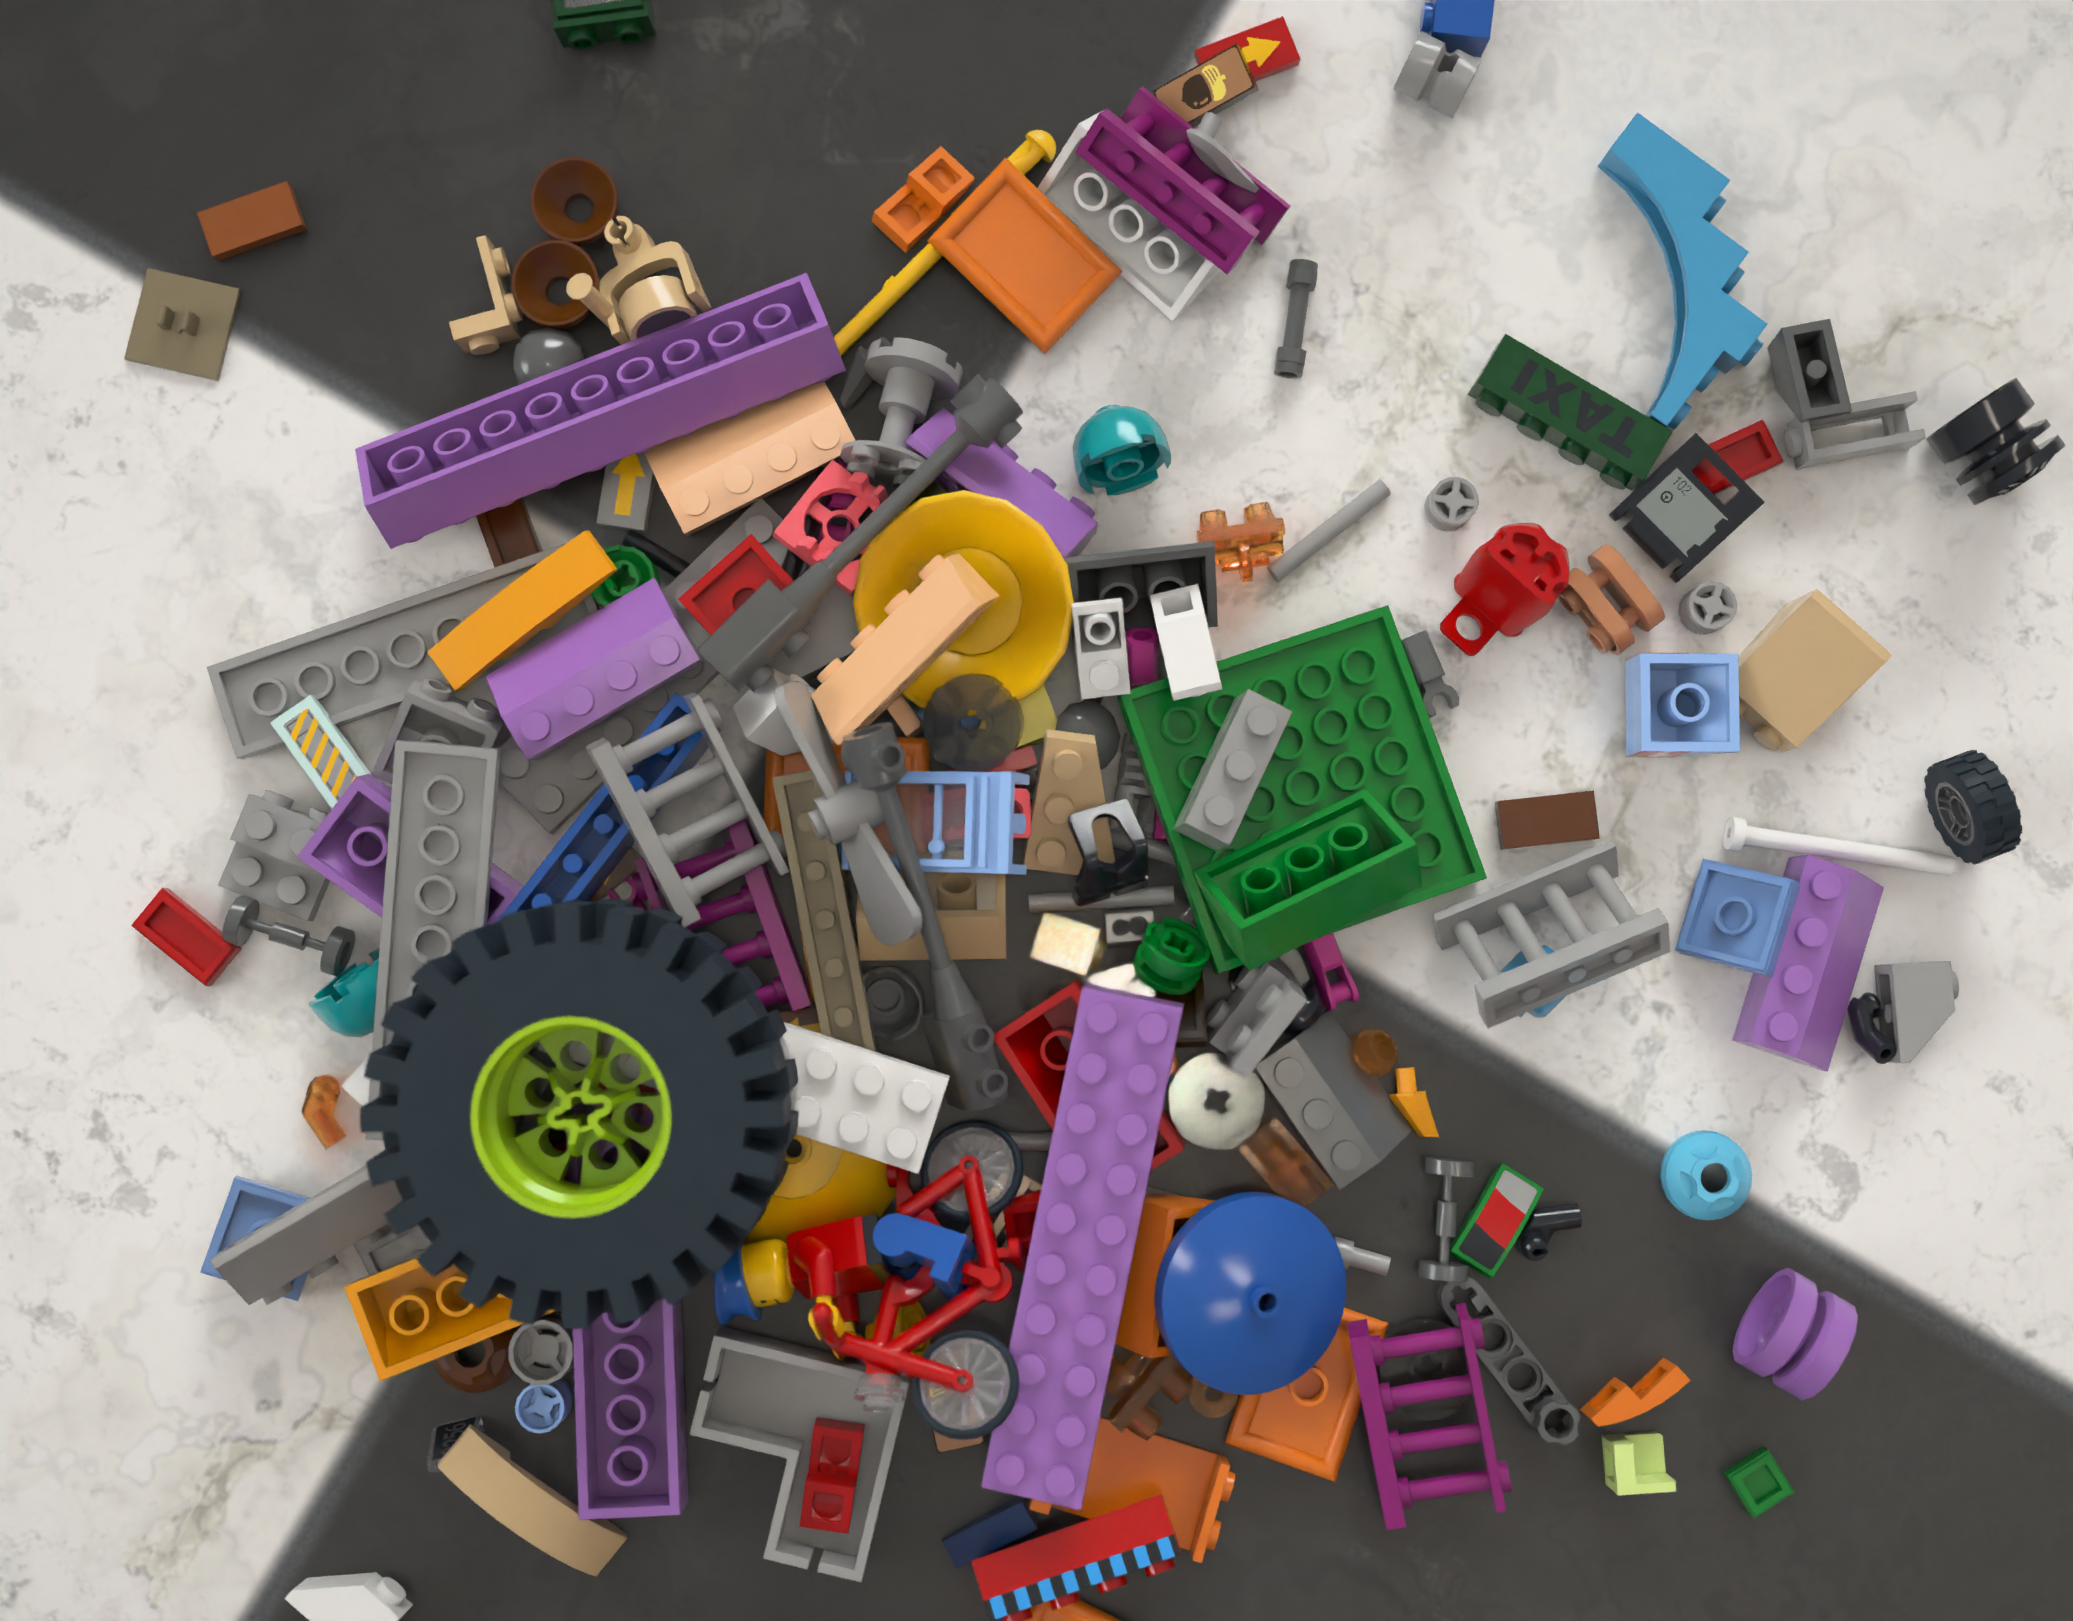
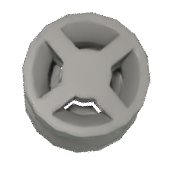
M1448 477L1440 481L1427 496L1424 504L1425 515L1429 523L1442 531H1455L1463 527L1477 511L1479 504L1478 493L1469 481L1460 477ZM1439 504H1444V505H1445V507L1449 510L1448 515H1447V511L1444 509V507L1441 506V505H1439Z
M1710 581L1699 585L1685 594L1679 603L1678 613L1686 629L1695 634L1705 635L1725 627L1733 620L1737 612V601L1735 594L1728 586L1720 582ZM1697 605L1702 607V610L1705 613L1704 618H1702L1703 614L1700 612V608H1698Z

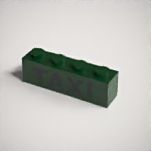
M1507 334L1497 344L1467 394L1476 399V406L1485 413L1495 417L1500 415L1507 417L1517 423L1516 428L1526 437L1536 441L1546 440L1559 448L1558 453L1564 459L1576 465L1587 464L1600 472L1599 477L1606 484L1620 490L1628 488L1632 491L1645 480L1673 432Z

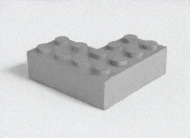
M722 1326L713 1337L703 1378L707 1383L700 1390L690 1435L787 1458L763 1559L808 1569L814 1549L817 1547L824 1549L817 1572L862 1583L911 1378L902 1374H895L896 1379L890 1381V1385L895 1386L894 1389H867L865 1386L870 1384V1380L865 1378L866 1364L859 1359L845 1357L844 1360H839L834 1353ZM816 1417L865 1424L849 1534L799 1527Z

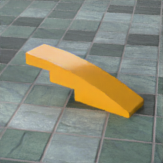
M589 530L584 531L501 590L448 633L427 653L455 691L466 689L498 660L508 659L540 630L553 627L618 569Z

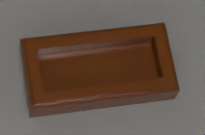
M523 497L508 506L497 507L476 515L494 567L542 551Z
M1594 791L1494 802L1500 850L1600 839Z

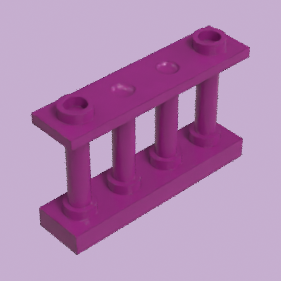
M1144 87L1138 90L1121 118H1118L1108 109L1100 112L1075 153L1225 274H1229L1236 267L1254 240L1261 245L1267 241L1291 207V205L1235 160L1233 161L1259 188L1256 193L1232 183L1211 170L1198 157L1189 142L1186 130L1195 128Z
M741 821L727 828L731 838L724 841V846L673 864L680 879L689 876L690 879L697 877L757 845L758 842L747 821ZM644 858L634 860L638 872L632 874V879L640 900H648L652 910L664 909L670 911ZM766 863L744 874L747 884L740 886V892L696 907L701 919L685 927L689 931L748 910L750 914L757 911L763 930L756 932V938L726 948L722 955L733 966L763 955L766 960L774 958L780 976L774 977L772 984L758 988L755 991L764 1007L777 1002H781L782 1005L790 1003L794 1012L815 1005L809 983Z
M1465 1303L1455 1304L1459 1322L1458 1327L1381 1339L1380 1334L1370 1336L1367 1319L1347 1322L1386 1530L1406 1527L1403 1509L1413 1507L1412 1502L1485 1490L1491 1491L1496 1513L1506 1512L1503 1493L1512 1492L1511 1481L1506 1461L1497 1462L1476 1353V1350L1485 1348L1480 1319H1470ZM1458 1347L1464 1348L1468 1374L1392 1387H1390L1389 1382L1379 1383L1376 1366L1385 1365V1359ZM1466 1395L1473 1396L1477 1422L1399 1434L1398 1429L1388 1431L1385 1414L1393 1413L1394 1407ZM1482 1443L1486 1465L1484 1470L1408 1481L1407 1477L1397 1478L1394 1461L1404 1460V1454Z

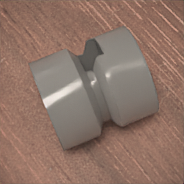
M1421 31L1393 90L1416 101L1422 97H1427L1430 108L1453 118L1481 60L1459 49L1450 54L1446 52L1444 42Z
M554 1311L544 1315L533 1325L524 1324L512 1336L508 1351L509 1362L514 1373L523 1381L533 1385H549L562 1378L574 1367L573 1329H562V1312Z

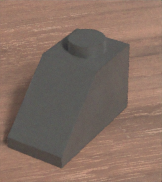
M1830 319L1781 328L1767 349L1778 394L1797 419L1803 423L1850 414L1852 408Z

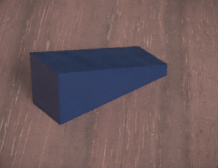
M1016 1496L942 1539V1542L958 1569L972 1560L978 1559L1037 1530L1038 1520L1033 1511L1029 1509L1026 1498Z

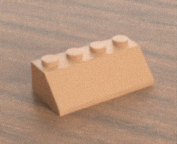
M821 382L813 383L790 392L781 399L767 401L744 410L735 417L724 418L698 428L689 435L678 436L655 445L645 451L644 454L683 533L689 536L755 503L758 499H763L816 472L819 467H826L832 459L834 461L842 459L840 455L842 446L847 442L855 441L826 383Z
M959 553L951 555L945 560L941 555H938L930 561L918 574L923 582L911 594L906 589L903 590L885 607L884 611L889 617L877 629L872 624L863 629L850 643L855 651L844 662L836 658L817 676V679L822 684L811 694V697L831 738L838 746L844 743L843 737L847 734L870 726L999 597L995 590Z

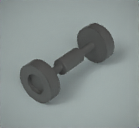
M239 896L232 903L223 925L222 936L225 942L243 946L250 938L253 930L268 934L269 940L299 950L309 947L322 951L320 969L323 973L338 977L345 970L355 944V932L353 930L336 926L330 933L327 941L323 942L310 938L308 931L279 922L269 925L257 921L259 903L255 899Z
M1425 1157L1424 1172L1444 1175L1443 1200H1438L1435 1235L1440 1236L1439 1260H1419V1277L1451 1282L1468 1281L1469 1265L1449 1261L1450 1237H1455L1457 1202L1453 1201L1454 1176L1474 1177L1475 1161L1447 1157Z

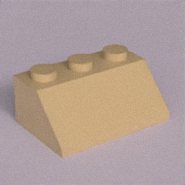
M964 850L943 851L941 859L964 860ZM930 851L928 853H917L919 859H932ZM887 853L889 858H897L896 853ZM898 872L904 881L902 872ZM923 872L950 959H1006V874ZM858 894L856 923L860 961L930 960L921 931L918 935L893 946L881 943L869 927Z

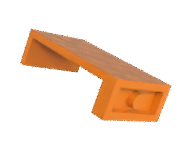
M1100 1417L1081 1510L1034 1499L1029 1500V1509L1049 1515L1050 1508L1053 1507L1092 1519L1143 1500L1163 1495L1180 1548L1190 1551L1192 1561L1202 1563L1206 1549L1213 1551L1216 1546L1221 1521L1215 1520L1220 1501L1228 1502L1235 1482V1473L1229 1471L1231 1466L1226 1455Z

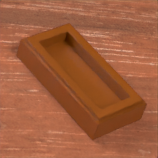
M288 181L197 212L211 255L217 261L307 230L293 187Z

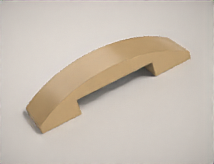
M471 1424L438 1463V1468L462 1492L496 1520L538 1549L584 1573L596 1577L628 1538L626 1532L607 1519L579 1520L578 1506L510 1460V1451Z

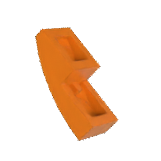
M940 146L909 173L907 182L901 189L874 211L871 222L904 253H907L958 202L974 183L975 177Z
M1663 1357L1631 1389L1618 1378H1612L1580 1411L1598 1427L1619 1423L1658 1406L1676 1394L1691 1380L1677 1365Z

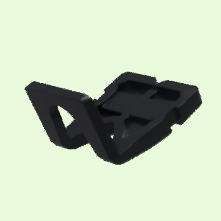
M1127 799L1073 813L1068 817V826L1083 859L1082 867L1076 879L1077 886L1074 887L1072 893L1075 905L1082 907L1109 899L1111 893L1119 896L1146 888L1150 872L1148 844L1133 808ZM1102 817L1114 819L1133 845L1125 855L1114 863H1106L1098 859L1092 824L1095 820Z

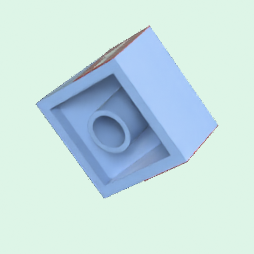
M1639 653L1625 660L1626 757L1674 758L1740 752L1738 654Z

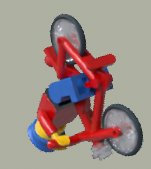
M977 1120L959 1122L947 1127L929 1144L920 1171L923 1189L913 1194L911 1189V1171L887 1164L889 1188H897L895 1213L886 1215L882 1219L877 1214L857 1216L792 1232L786 1237L787 1246L779 1239H769L745 1244L742 1241L727 1262L713 1274L714 1301L719 1323L729 1324L735 1316H747L753 1320L760 1321L763 1313L762 1307L789 1302L796 1288L806 1299L817 1302L810 1311L808 1318L815 1336L819 1340H821L822 1336L824 1341L832 1348L837 1359L844 1360L845 1357L859 1358L866 1364L865 1375L860 1376L859 1387L854 1389V1399L864 1402V1410L890 1412L894 1410L895 1403L904 1401L905 1390L900 1388L901 1378L895 1376V1374H902L913 1379L912 1392L916 1409L924 1422L938 1434L951 1439L968 1440L991 1433L1003 1424L1010 1415L1018 1398L1020 1384L1018 1368L1006 1346L995 1337L981 1331L963 1330L940 1337L926 1349L922 1356L910 1352L982 1302L999 1303L1004 1301L1013 1290L1014 1278L1011 1271L1002 1263L1012 1262L1017 1271H1025L1028 1251L1021 1238H1009L1008 1247L998 1248L992 1216L997 1215L1010 1204L1022 1183L1023 1159L1017 1143L1009 1133L992 1123ZM939 1211L944 1216L957 1221L971 1222L975 1246L968 1235L941 1227L933 1213ZM936 1284L944 1297L949 1301L892 1340L899 1308L914 1305L930 1292ZM883 1290L872 1338L865 1339L856 1332L855 1325L860 1323L857 1293Z

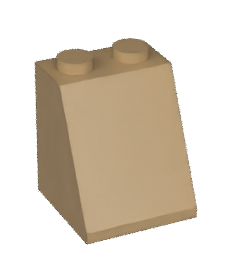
M1816 589L1785 604L1738 656L1739 719L1742 717L1756 729L1753 732L1755 738L1772 751L1779 750L1780 752L1796 749L1889 660L1892 654L1822 592Z

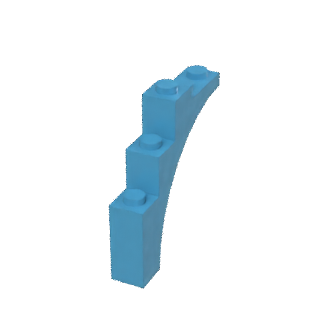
M1637 112L1606 153L1598 167L1626 191L1648 220L1664 253L1673 287L1675 328L1670 362L1659 393L1646 416L1664 427L1668 426L1675 430L1692 408L1686 403V400L1695 389L1702 393L1719 371L1726 374L1738 363L1745 367L1754 358L1764 344L1757 338L1767 326V323L1728 295L1745 273L1738 266L1749 253L1741 245L1710 224L1727 201L1720 194L1730 182V179Z

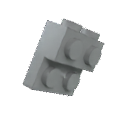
M425 678L423 683L414 679L405 692L371 776L392 784L395 740L493 748L504 720L496 715L498 709L486 700L471 698L468 703L451 696V687L440 680Z
M265 790L263 797L249 794L230 838L236 841L218 886L255 899L260 903L303 920L313 922L330 880L297 856L329 813L311 807L308 815L291 809L294 802L293 799L270 790Z
M1274 960L1251 971L1244 967L1235 981V985L1238 988L1227 1002L1223 999L1218 1001L1206 1018V1024L1209 1025L1206 1028L1209 1042L1226 1054L1230 1069L1245 1079L1250 1076L1308 1001L1296 976Z

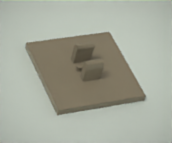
M147 268L124 359L130 362L219 381L242 290Z

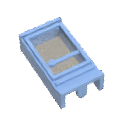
M845 770L846 784L855 781L854 773ZM907 771L905 776L897 783L896 789L922 871L930 873L1026 875L1027 865L1012 864L1013 834H1024L1026 830L1025 815L1014 813L1015 785H1029L1030 775L1016 772ZM886 822L873 827V831L898 872H901ZM840 842L838 843V849L842 859L841 869L850 870L842 843Z

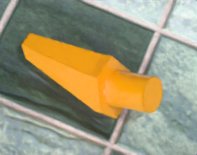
M1414 1067L1395 1069L1397 1093L1389 1094V1098L1419 1137H1439L1426 1097V1091H1417Z

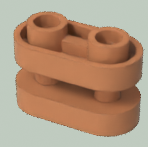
M1604 544L1588 556V563L1592 569L1589 575L1579 568L1570 570L1569 585L1558 596V600L1571 615L1575 616L1578 614L1589 627V630L1586 632L1589 640L1600 652L1605 654L1610 651L1614 655H1620L1635 643L1634 635L1630 629L1634 624L1643 631L1649 632L1665 619V613L1658 600L1622 555L1612 546ZM1603 587L1607 589L1622 608L1620 612L1615 610L1600 591Z

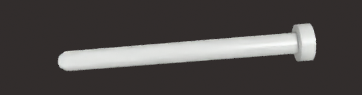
M1730 816L1725 824L1723 833V846L1726 850L1740 851L1743 845L1944 875L1954 874L1959 869V861L1953 856L1747 826L1746 820L1740 817Z

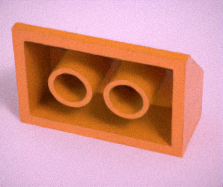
M1166 1193L1145 1195L1115 1344L1147 1358L1172 1356L1162 1339L1156 1319L1155 1286L1157 1274L1164 1254L1180 1228L1199 1210L1214 1202V1200Z

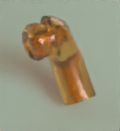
M321 1075L315 1077L310 1082L301 1110L304 1119L325 1150L347 1136L334 1118V1112L340 1095V1085L338 1080L331 1075Z

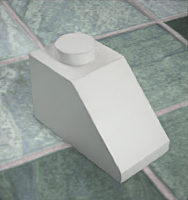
M377 1572L306 1578L285 1598L309 1621H400L413 1606L406 1599V1592L398 1582L389 1577L382 1578Z

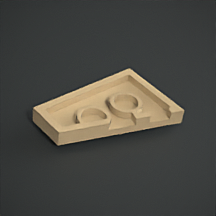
M1046 729L1031 808V835L1025 841L1022 864L1027 865V869L1070 875L1079 874L1083 859L1068 826V817L1073 813L1106 804L1095 735ZM1102 817L1095 820L1092 824L1098 859L1106 863H1114L1115 856L1108 817Z

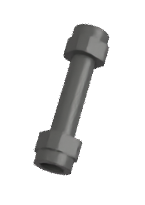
M1293 259L1289 264L1286 288L1291 291L1283 346L1278 347L1276 351L1274 374L1279 377L1298 379L1303 375L1307 351L1302 349L1309 292L1314 291L1318 274V264L1311 260Z

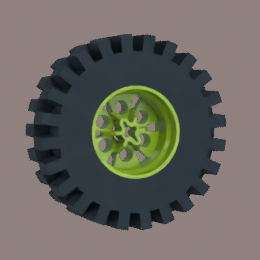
M581 899L568 900L514 912L500 917L501 920L493 924L472 929L452 941L455 948L449 954L429 960L418 969L411 978L418 986L414 995L392 1003L381 1023V1026L394 1032L391 1043L369 1054L364 1078L382 1082L381 1096L360 1107L361 1132H382L385 1150L365 1162L372 1186L395 1181L403 1200L385 1213V1216L397 1236L418 1225L425 1236L432 1242L416 1259L426 1271L435 1277L455 1265L468 1275L458 1295L478 1307L483 1306L498 1294L512 1299L508 1319L533 1325L548 1311L552 1310L562 1312V1329L588 1328L603 1313L614 1312L616 1322L619 1324L642 1317L656 1301L664 1298L668 1305H671L688 1295L708 1273L712 1272L714 1274L732 1256L767 1210L766 1207L770 1198L780 1186L789 1165V1162L785 1161L787 1147L795 1137L798 1127L799 1111L791 1110L790 1095L798 1083V1072L795 1059L785 1060L779 1040L787 1030L778 1009L767 1013L763 1003L755 993L763 984L749 966L736 969L722 955L727 945L710 932L694 934L680 925L683 917L664 909L652 911L637 909L633 907V901L622 899H606L597 902H583ZM602 1032L616 1037L608 1057L604 1056V1046L601 1042ZM573 1041L582 1042L588 1047L590 1061L587 1066H580L572 1061L569 1049ZM540 1042L557 1066L555 1068H548L527 1053ZM621 1054H630L637 1059L640 1066L637 1078L632 1079L622 1075L618 1067V1060ZM537 1078H545L550 1081L552 1090L555 1093L552 1102H545L536 1095L535 1082ZM655 1078L660 1093H640L638 1085ZM583 1081L581 1087H579V1088H576V1087H575V1085H576L577 1083ZM599 1082L605 1085L608 1089L602 1090L600 1087H598ZM581 1100L584 1104L592 1103L594 1105L601 1102L604 1104L589 1116H586L585 1113H571L569 1110L581 1102ZM635 1103H643L650 1107L654 1115L652 1126L643 1127L634 1121L632 1108ZM614 1111L612 1118L609 1120L607 1115ZM540 1113V1116L537 1117L539 1126L519 1135L513 1116ZM551 1127L562 1129L568 1135L567 1150H558L552 1146L548 1137ZM629 1136L652 1152L644 1165H642L632 1151ZM605 1139L616 1145L619 1155L616 1163L605 1162L600 1158L597 1152L599 1140ZM582 1155L581 1185L564 1180L573 1156L579 1157Z

